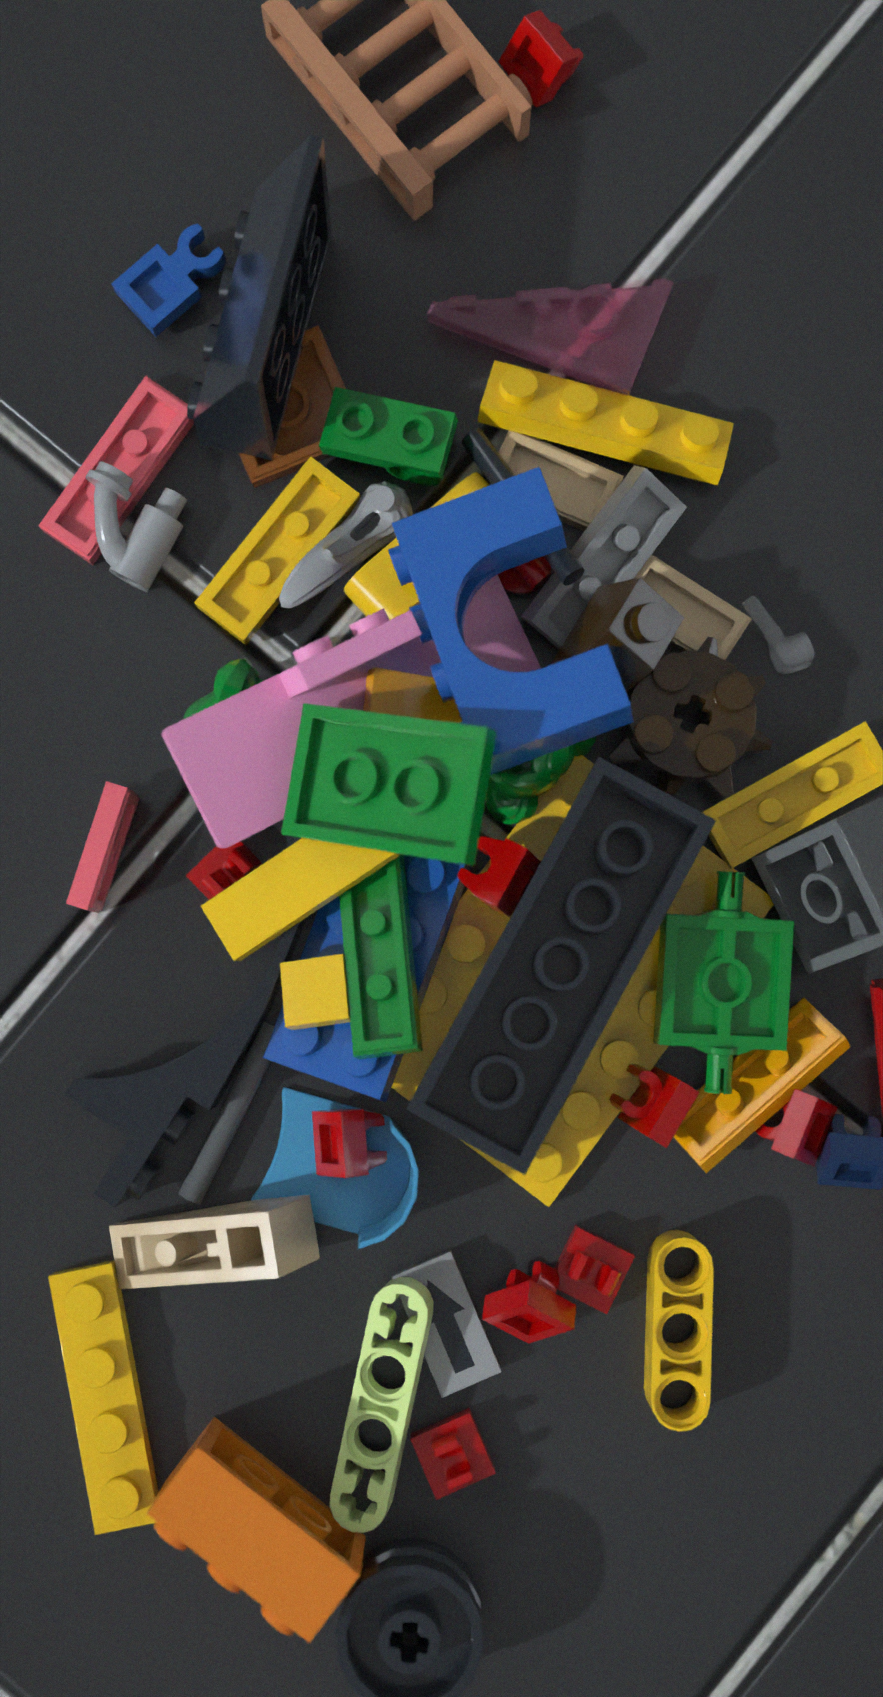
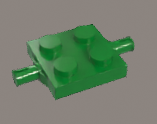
M717 871L716 910L710 909L695 915L666 913L660 924L653 1042L658 1045L691 1046L707 1053L704 1092L732 1094L733 1055H741L755 1049L787 1051L794 921L764 919L742 911L745 872Z

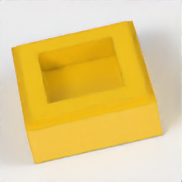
M344 954L280 963L286 1028L297 1030L350 1022Z

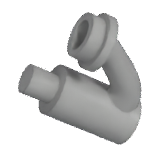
M100 461L95 471L89 470L85 477L95 486L94 517L99 548L103 557L110 565L109 571L126 583L147 592L183 528V525L177 518L187 499L174 490L165 488L155 507L148 504L144 505L127 538L124 539L118 522L117 499L124 502L129 500L131 493L128 490L133 480L116 467Z

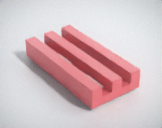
M106 781L66 904L96 913L103 911L140 799L138 794L129 788Z

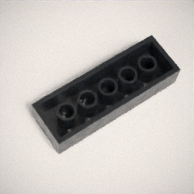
M598 757L406 1110L525 1175L716 820Z

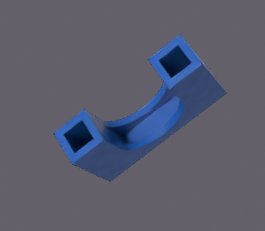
M540 467L392 523L399 545L388 549L401 585L404 586L413 582L420 603L409 607V610H411L422 633L419 636L422 644L434 640L441 662L431 665L430 669L443 703L455 699L462 718V722H459V724L488 727L497 731L490 775L634 722L631 705L608 644L545 668L529 672H509L494 668L477 658L465 644L464 622L468 607L475 594L487 581L503 571L567 547L561 521Z

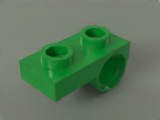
M335 387L319 448L326 455L384 467L391 475L410 483L423 486H437L444 476L458 419L454 412Z

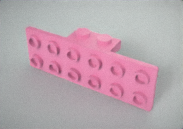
M498 575L492 577L478 590L468 607L464 622L466 646L481 661L500 670L529 672L541 669ZM385 609L349 625L354 638L335 647L328 635L292 652L298 665L179 721L162 731V737L217 847L221 849L228 848L284 819L303 703L363 711L367 671L374 667L433 677L430 666L441 662L434 640L422 644L419 637L422 633L411 610L391 620Z

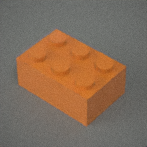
M213 1417L166 1479L147 1512L156 1521L154 1523L155 1530L167 1543L179 1550H186L187 1547L192 1549L209 1563L207 1569L210 1575L221 1586L234 1593H239L242 1589L262 1605V1615L275 1629L288 1636H292L296 1632L309 1643L361 1573L366 1536L363 1533L351 1532L341 1527L334 1519L330 1507L216 1417Z

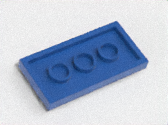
M404 855L420 1010L465 886L458 879L457 874L460 868L470 871L472 866ZM339 896L318 909L300 960L344 954ZM282 1005L263 1058L386 1102L404 1054L359 1060L353 1057L350 1022L290 1030L285 1027L284 1008Z

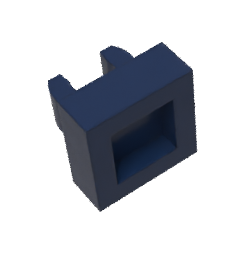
M836 1113L830 1124L825 1144L816 1162L817 1184L881 1190L883 1187V1137H880L881 1125L877 1117L869 1116L863 1127V1135L848 1134L844 1128V1115Z

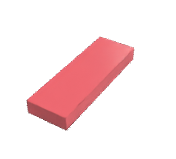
M145 376L38 525L41 530L94 565L102 553L95 531V486L85 478L88 471H95L99 462L102 461L121 470L133 480L128 490L131 493L129 500L124 502L117 499L119 527H121L193 426L194 421L187 417L188 404Z

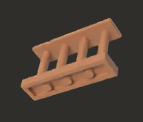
M267 0L261 5L267 38L413 221L433 208L434 171L502 121L519 142L529 135L532 99L527 88L516 75L510 74L507 76L446 0H405L410 6L408 10L346 56L338 53L334 57L321 42L323 39L321 32L364 0H320L308 10L303 6L296 10L288 0ZM427 28L448 54L383 103L378 100L370 103L358 88L360 86L359 78ZM462 75H465L485 99V102L421 150L416 147L408 150L395 134L398 131L396 125Z

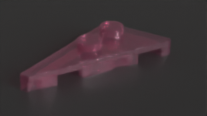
M666 279L653 280L652 286L612 289L610 283L590 285L586 289L579 291L571 290L567 287L516 291V297L477 300L476 295L453 296L443 302L432 301L427 316L428 322L596 387L630 395L671 292L673 282Z

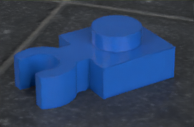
M198 223L189 226L181 233L177 244L178 250L171 256L159 244H156L111 283L115 293L155 337L202 298L200 290L194 281L197 278H210L217 275L227 262L224 251L220 247L214 249L206 257L200 258L193 255L194 249L206 239L203 228Z

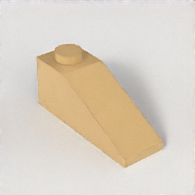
M310 1195L251 1200L121 1222L109 1226L119 1289L275 1279L320 1259Z

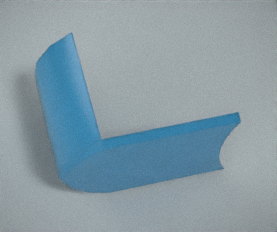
M283 1087L282 1121L277 1149L271 1166L261 1185L252 1196V1200L310 1195L314 1222L358 1234V1249L384 1241L405 1222L417 1197L418 1168L406 1134L391 1117L383 1115L385 1125L367 1129L366 1142L367 1150L387 1151V1160L384 1164L370 1169L369 1175L350 1178L316 1175L312 1111L361 1108Z

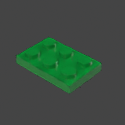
M303 703L281 834L474 866L497 731L482 726Z

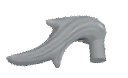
M385 481L379 484H371L362 493L351 514L296 564L282 587L279 596L281 607L293 608L311 599L372 554L392 542L396 538L392 523L413 515L405 489Z

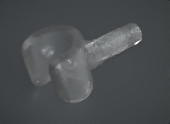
M755 595L744 601L743 607L761 629L769 643L770 656L775 669L780 673L790 674L810 667V661L814 658V650L806 633L800 632L784 637L780 627L776 625Z

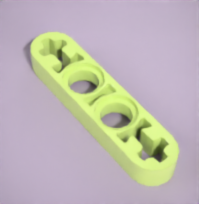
M399 1277L390 1280L375 1295L369 1311L330 1493V1509L334 1519L341 1527L351 1532L364 1533L375 1529L383 1521L394 1498L433 1317V1299L430 1291L422 1282L411 1277ZM400 1294H404L409 1297L408 1307L417 1311L418 1315H412L404 1324L400 1341L387 1339L394 1331L397 1317L396 1311L387 1308V1304L393 1303ZM378 1334L386 1338V1340H379ZM405 1342H412L413 1348L405 1344ZM391 1356L398 1359L405 1370V1382L401 1387L386 1389L376 1382L372 1374V1364L376 1358ZM377 1419L385 1423L392 1435L391 1446L381 1452L366 1448L359 1437V1425L362 1421ZM364 1468L375 1469L367 1490V1498L375 1503H371L366 1512L357 1510L355 1508L356 1498L348 1495L353 1493L361 1481Z

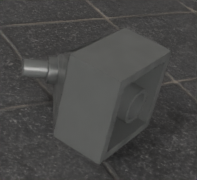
M883 796L752 858L780 918L794 921L793 945L808 974L883 946Z

